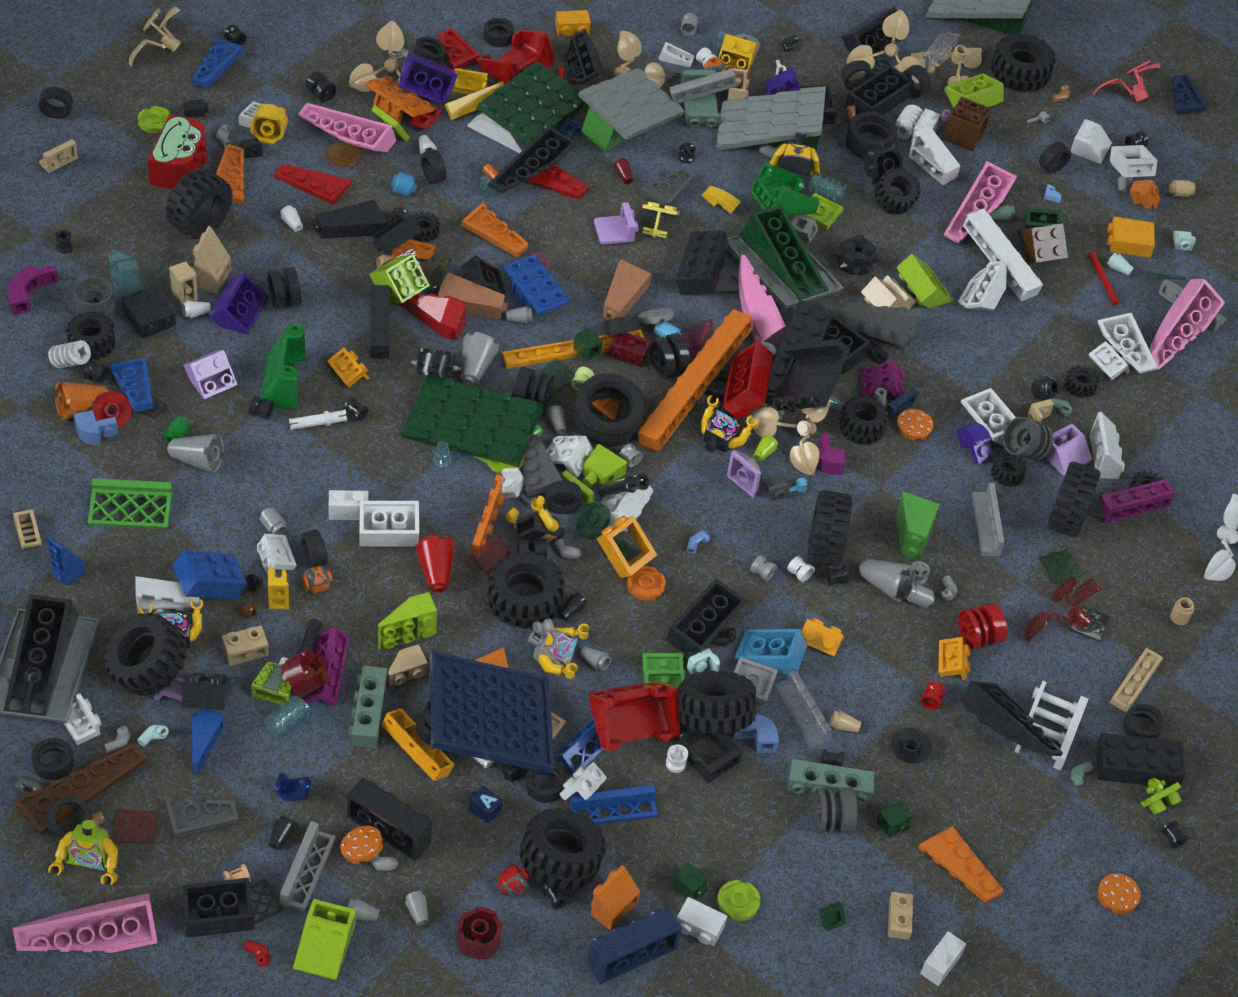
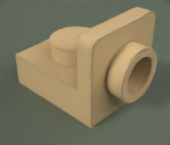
M1051 399L1031 404L1028 418L1041 422L1042 419L1050 416L1054 403Z

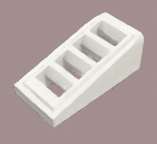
M665 42L658 60L691 67L695 55Z
M253 101L239 115V125L250 128L253 116L261 104Z

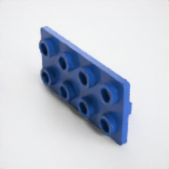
M535 255L504 266L505 272L512 279V294L523 307L528 306V308H532L533 313L537 311L538 314H543L570 303L568 296Z

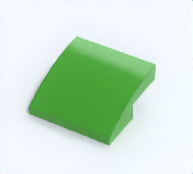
M683 653L642 654L644 683L662 682L678 688L685 679Z

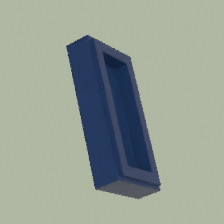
M912 388L889 403L886 411L888 412V419H893L915 404L918 391Z

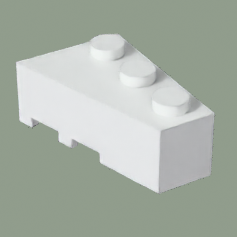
M930 125L916 131L909 157L942 185L956 179L960 170V164Z
M136 576L138 614H140V606H142L143 612H149L148 603L152 606L151 613L153 614L192 610V613H194V609L190 604L192 599H194V607L200 606V597H186L179 582Z

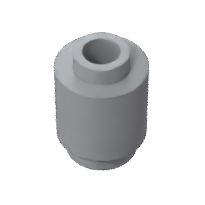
M266 508L262 511L260 521L270 534L282 535L286 532V521L276 508Z
M910 583L904 592V597L909 602L924 608L931 606L935 599L933 590L917 583Z

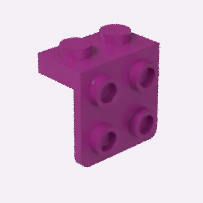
M895 360L863 369L861 371L862 397L873 396L878 388H883L886 392L890 391L894 399L903 395L905 392L903 384L905 373L903 369L899 368Z

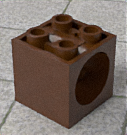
M961 97L948 117L943 140L973 152L986 132L992 109Z

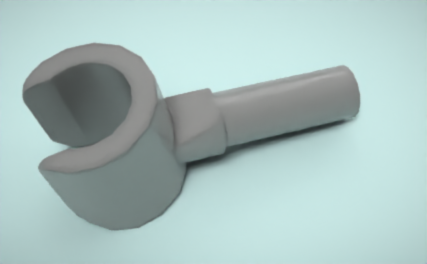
M1043 111L1038 117L1028 119L1026 122L1029 124L1041 121L1046 124L1049 123L1050 120L1048 118L1050 116Z

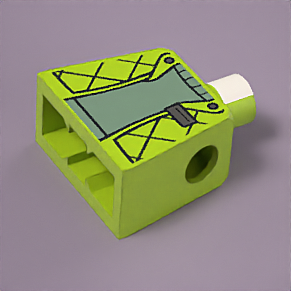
M281 658L278 664L266 663L251 685L252 697L285 707L290 706L293 694L291 691L294 689L289 682H284L281 674V665L288 658Z

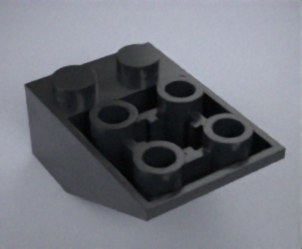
M193 673V675L182 682L181 708L224 710L229 695L231 678H226L225 674H214L212 677H205V673Z

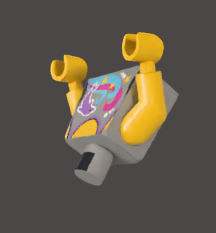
M581 624L578 629H575V627L548 628L541 635L533 631L528 638V642L536 646L533 654L534 659L540 663L546 673H551L558 677L565 674L568 679H573L578 671V666L575 663H570L578 640L576 635L582 640L587 639L589 633L582 631H589V625Z

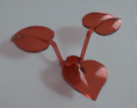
M1070 576L1056 588L1051 596L1054 603L1065 598L1072 608L1068 612L1069 618L1050 611L1037 613L1025 628L1026 641L1030 643V640L1047 625L1050 616L1067 621L1071 625L1075 623L1081 629L1087 627L1092 617L1083 610L1079 603L1102 591L1093 579H1088L1075 590L1074 596L1070 600L1067 594L1072 592L1077 584L1076 578Z

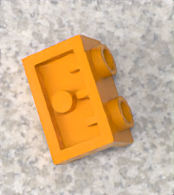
M345 347L327 361L348 388L363 376L366 380L370 378L366 374L368 369L362 362L358 364L356 361L359 358L352 350L348 352Z
M963 637L939 640L940 677L960 674L963 680H967V672H970V664L967 660L968 656H970V647L968 644H965Z

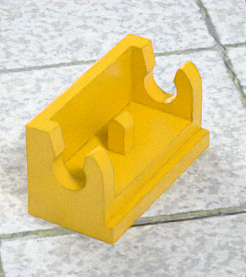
M455 68L458 76L452 87L453 93L469 95L487 88L488 73Z
M268 568L269 609H289V583L287 582L285 570H282V576L277 578L275 577L274 568Z

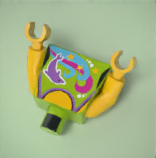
M86 820L82 825H76L74 831H69L60 840L55 854L56 860L48 868L50 873L53 866H57L59 868L57 876L60 875L64 869L62 863L64 859L67 864L103 871L107 869V873L101 877V883L103 885L106 884L107 876L111 878V885H113L118 879L117 874L114 872V868L117 866L118 849L112 840L109 839L107 830L96 828L94 821Z

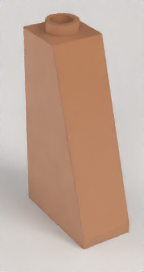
M620 260L604 303L603 317L607 320L624 317L650 286L651 273Z
M446 272L447 274L444 275L445 279L441 283L438 297L443 298L446 295L467 302L466 314L501 320L502 313L506 314L507 303H505L504 294L449 272Z

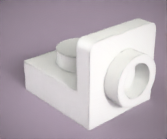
M518 468L503 469L501 473L506 480L503 483L502 496L505 498H518L525 485L524 477Z

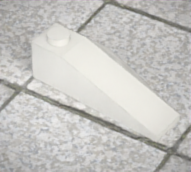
M1132 313L1098 320L1097 323L1103 336L1139 373L1157 370V365Z

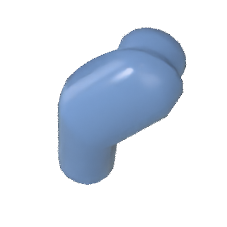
M699 531L691 536L686 550L687 553L695 554L698 543L702 542L705 544L710 540V535L706 531Z

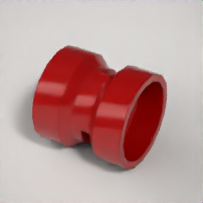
M928 682L925 693L921 698V704L931 710H937L942 702L941 699L944 697L945 687L938 682Z

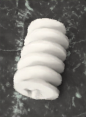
M907 105L895 122L898 129L897 137L903 140L911 137L915 125L923 114L920 107Z
M82 340L55 345L49 351V360L56 368L82 365L89 361L91 355L90 347Z

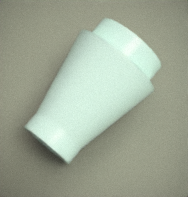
M1114 253L1107 262L1110 266L1109 268L1124 273L1127 276L1134 268L1120 253Z

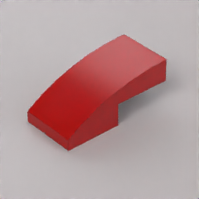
M435 108L433 112L413 117L410 125L427 130L442 115V111Z

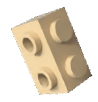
M733 68L738 86L728 89L727 100L747 99L749 91L746 90L749 87L747 70Z
M186 261L169 267L171 291L179 304L182 306V303H186V301H197V281L194 268L190 267Z
M262 626L250 627L246 630L222 635L223 650L229 666L269 656V645Z

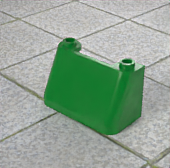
M768 162L764 163L751 190L752 195L763 210L782 205L787 216L813 214L818 210L820 203L815 197L799 193L804 186L800 175Z
M289 325L267 354L261 399L263 401H272L276 409L298 410V373L294 367L297 361H305V325Z

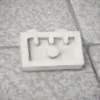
M1106 341L1089 353V357L1111 381L1123 372L1126 374L1130 372L1129 362L1124 357H1120L1118 350L1113 345L1110 346Z
M264 534L257 544V552L260 555L267 576L268 568H274V570H294L296 562L286 535Z

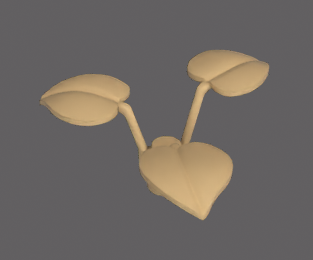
M174 6L167 13L160 27L154 23V20L158 19L160 9L158 8L153 13L152 17L146 22L143 31L145 32L152 25L163 35L160 40L162 44L147 39L143 40L130 55L129 65L133 67L134 58L147 43L163 49L166 47L171 52L177 49L181 42L166 28V23L174 14L181 11L179 8Z
M898 10L884 20L883 32L886 36L892 37V43L888 44L885 50L872 54L870 46L860 45L849 54L846 62L849 64L855 60H863L869 63L872 69L875 65L873 57L885 53L889 57L895 56L899 64L894 68L900 72H903L912 65L920 66L919 61L915 57L907 56L900 61L897 54L899 48L895 44V38L903 40L909 33V21L906 14L902 10ZM912 75V80L915 83H919L918 79Z
M390 21L381 28L376 37L378 46L382 50H389L390 58L385 61L384 67L374 72L370 64L365 63L357 66L350 75V87L362 92H370L372 90L365 86V82L377 79L376 74L384 70L388 72L396 71L401 76L398 69L399 63L392 55V50L398 52L403 48L404 36L400 27L394 21Z
M620 31L618 54L621 59L627 62L614 70V77L631 71L626 66L633 62L634 57L639 56L641 53V42L631 32ZM653 62L645 67L644 72L647 77L657 83L659 88L662 87L666 81L663 68L658 63Z
M957 45L953 53L950 52L938 64L937 58L928 52L911 53V56L915 57L919 61L920 66L928 73L935 72V67H940L951 57L952 62L958 64L956 76L949 78L947 82L949 86L969 78L968 76H960L962 63L969 69H975L980 66L982 48H966L963 45Z
M830 399L826 407L801 409L803 413L807 414L805 417L807 421H801L798 424L778 422L779 412L772 407H762L754 411L751 415L753 416L751 424H754L756 420L759 421V426L754 431L761 437L766 435L773 436L777 431V425L797 428L798 433L804 437L799 442L800 446L792 447L790 460L793 466L800 472L814 475L820 458L819 448L812 442H803L815 434L817 428L814 422L818 423L826 417L830 406Z

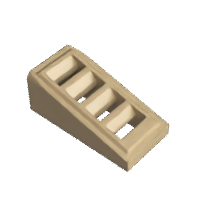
M33 509L13 513V520L22 550L42 546ZM31 521L30 523L20 524V522ZM31 526H32V529H27V530H22V529H21V528H26V527H31ZM33 532H34V534H35V535H30V536H25V537H23V534H28V533H33ZM36 539L35 542L25 543L26 540Z

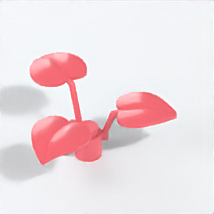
M1150 60L1129 70L1127 74L1135 71L1134 76H1136L1138 84L1132 86L1133 90L1121 79L1116 78L1101 84L1094 90L1093 96L1102 87L1120 83L1130 95H1134L1136 102L1142 101L1149 97L1142 76L1146 71L1161 68L1160 63L1151 64Z

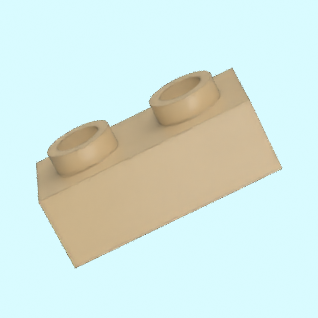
M897 892L891 893L889 898L888 937L910 939L912 934L913 895Z

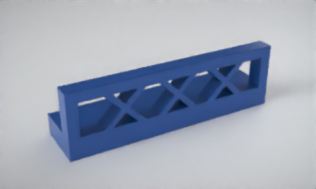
M593 718L554 753V761L556 763L563 762L571 775L581 766L584 768L604 750L600 745L598 746L600 742ZM588 742L593 743L592 752L585 754L586 744ZM574 755H579V763L574 768L569 759Z
M654 785L594 792L587 800L580 794L571 795L570 809L575 813L586 812L590 815L589 818L594 821V825L655 818L658 816L654 800L656 794ZM650 803L651 812H643L638 809L641 804ZM626 806L632 811L627 815H623L618 812V809ZM601 809H606L611 814L608 817L602 818L597 812Z

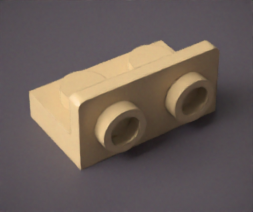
M71 139L43 153V159L39 160V164L50 173L78 159L76 142Z

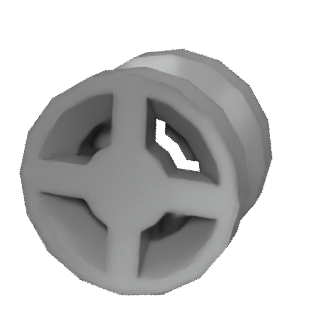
M628 444L620 451L619 457L627 461V465L632 468L642 460L643 454L637 451L633 444Z
M916 561L912 564L915 567L912 571L918 573V575H915L914 583L923 585L927 582L930 568L926 563Z
M550 618L545 619L541 623L539 621L533 623V630L540 635L548 628H554Z

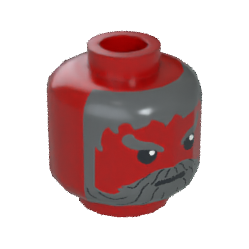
M512 865L499 874L497 884L505 896L516 897L529 888L528 879L531 877L526 868Z

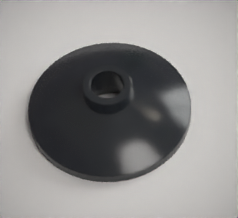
M902 728L895 732L891 739L893 753L897 758L906 763L915 764L923 762L929 757L932 750L931 741L928 736L915 728Z

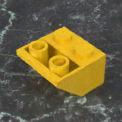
M725 34L718 58L724 61L725 68L734 66L738 69L747 70L748 73L759 45L749 40Z

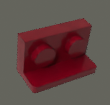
M626 332L615 334L610 343L608 356L616 360L628 362L634 366L643 367L644 358L649 350L651 341Z

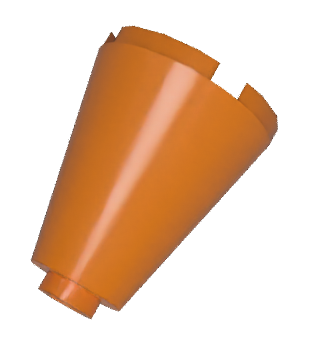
M58 382L55 386V392L58 391L55 403L59 416L63 417L62 420L74 418L73 414L92 410L96 398L102 393L108 392L109 389L99 385Z

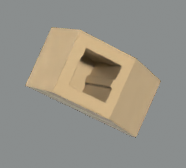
M419 644L398 652L388 671L389 686L401 685L405 681L414 678L420 679L427 675L428 662Z

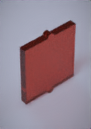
M496 535L472 556L481 566L480 569L484 570L489 576L492 567L496 563L498 564L501 558H507V555L512 553L508 550L509 547L505 546Z
M118 810L117 823L114 825V829H116L115 843H154V834L157 829L155 824L156 811Z

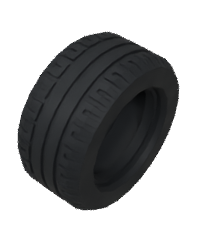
M612 373L592 376L584 381L577 390L572 411L575 427L581 435L586 436L588 441L607 447L623 445L637 435L642 425L646 406L644 396L638 386L624 376ZM600 398H613L625 406L628 416L618 422H605L592 414L589 405Z

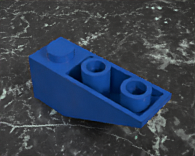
M48 537V551L53 569L52 575L56 581H61L68 586L85 573L84 560L66 546Z

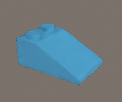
M745 629L734 659L738 662L739 658L742 657L777 669V675H797L807 644L801 629Z

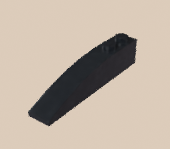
M548 126L501 170L488 185L503 194L557 164L576 145V142L553 127Z
M970 681L960 702L966 706L965 709L978 717L980 723L989 726L1001 736L1027 749L1048 756H1062L1063 752L1049 737L1043 736V729L1033 725L1035 720L1031 716H1025V709L998 684Z

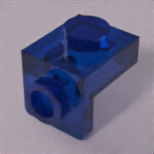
M279 773L275 784V791L285 802L306 800L312 781L308 777L289 779L285 773Z

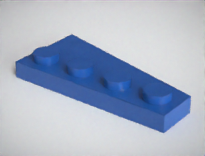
M216 38L214 46L209 49V55L204 57L203 65L199 66L192 78L193 85L208 88L244 52V47Z
M146 358L108 365L111 374L128 399L134 412L154 408Z

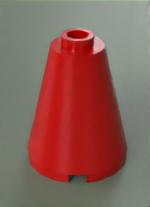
M438 535L422 538L418 541V545H415V549L427 585L434 593H442L449 587L455 541L448 536H444V539H438Z

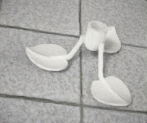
M1232 494L1231 501L1224 512L1223 520L1225 525L1217 530V537L1221 539V543L1224 544L1226 550L1218 551L1210 560L1204 578L1207 580H1226L1235 570L1236 564L1231 559L1233 553L1228 544L1238 541V532L1236 531L1238 529V495Z

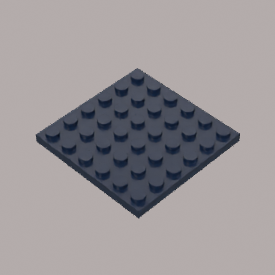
M435 651L431 652V748L552 774L555 764L548 677Z

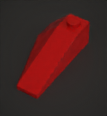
M419 292L399 304L447 339L456 341L466 327L467 302L446 295L441 298L436 297L435 294L425 296Z

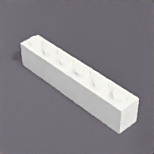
M985 209L967 215L963 227L990 262L1006 261V283L1021 302L1038 295L1043 286L1040 279L1037 278L1030 266L1023 260L1020 253L1016 251L1010 240L1006 238Z

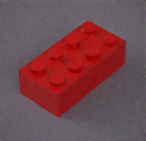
M759 341L734 356L731 360L723 407L738 420L748 416L754 409L762 407L766 402L773 353Z

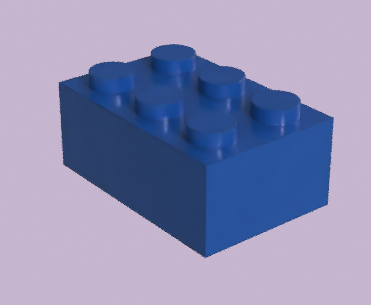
M183 550L172 566L186 597L236 600L248 584L234 554Z

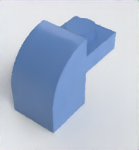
M93 410L73 414L77 434L87 444L100 445V438L118 435L115 417L96 421Z
M756 714L755 720L746 729L733 732L734 740L754 739L756 753H774L777 751L779 743L777 728L765 716Z

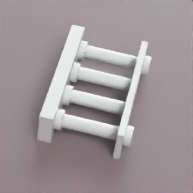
M1042 681L1040 688L1036 687L1032 695L1035 701L1029 716L1038 715L1063 725L1067 729L1066 733L1062 732L1061 734L1033 723V725L1043 729L1044 736L1059 741L1058 744H1061L1059 749L1063 752L1062 756H1052V759L1056 760L1053 768L1061 770L1088 698L1081 696L1078 703L1065 701L1043 692L1046 682ZM1041 699L1069 710L1073 717H1068L1067 719L1037 707L1038 702ZM1017 744L1015 749L1016 753H1019V750L1021 748L1020 745Z

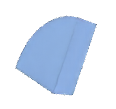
M1048 184L1044 199L1060 203L1061 194L1055 190L1054 186Z

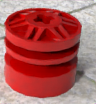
M996 603L984 604L979 606L978 609L973 607L969 610L960 611L958 615L959 632L965 644L969 645L971 651L984 648L987 644L991 646L1005 642L1007 638V624L1001 608Z

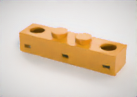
M402 708L386 714L381 726L433 781L445 778L450 774L455 764L442 750L431 748V746L422 741L416 732V723Z

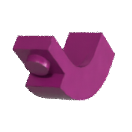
M32 265L21 270L12 278L8 286V298L13 316L31 311L28 296L34 289L59 282L58 271L55 265L37 269L36 265Z

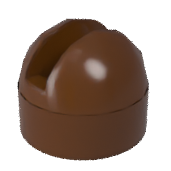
M253 601L239 609L246 618H252V616L257 614V607Z

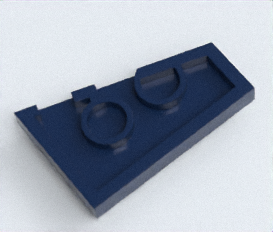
M1188 74L1173 76L1171 82L1176 114L1205 111L1207 105Z

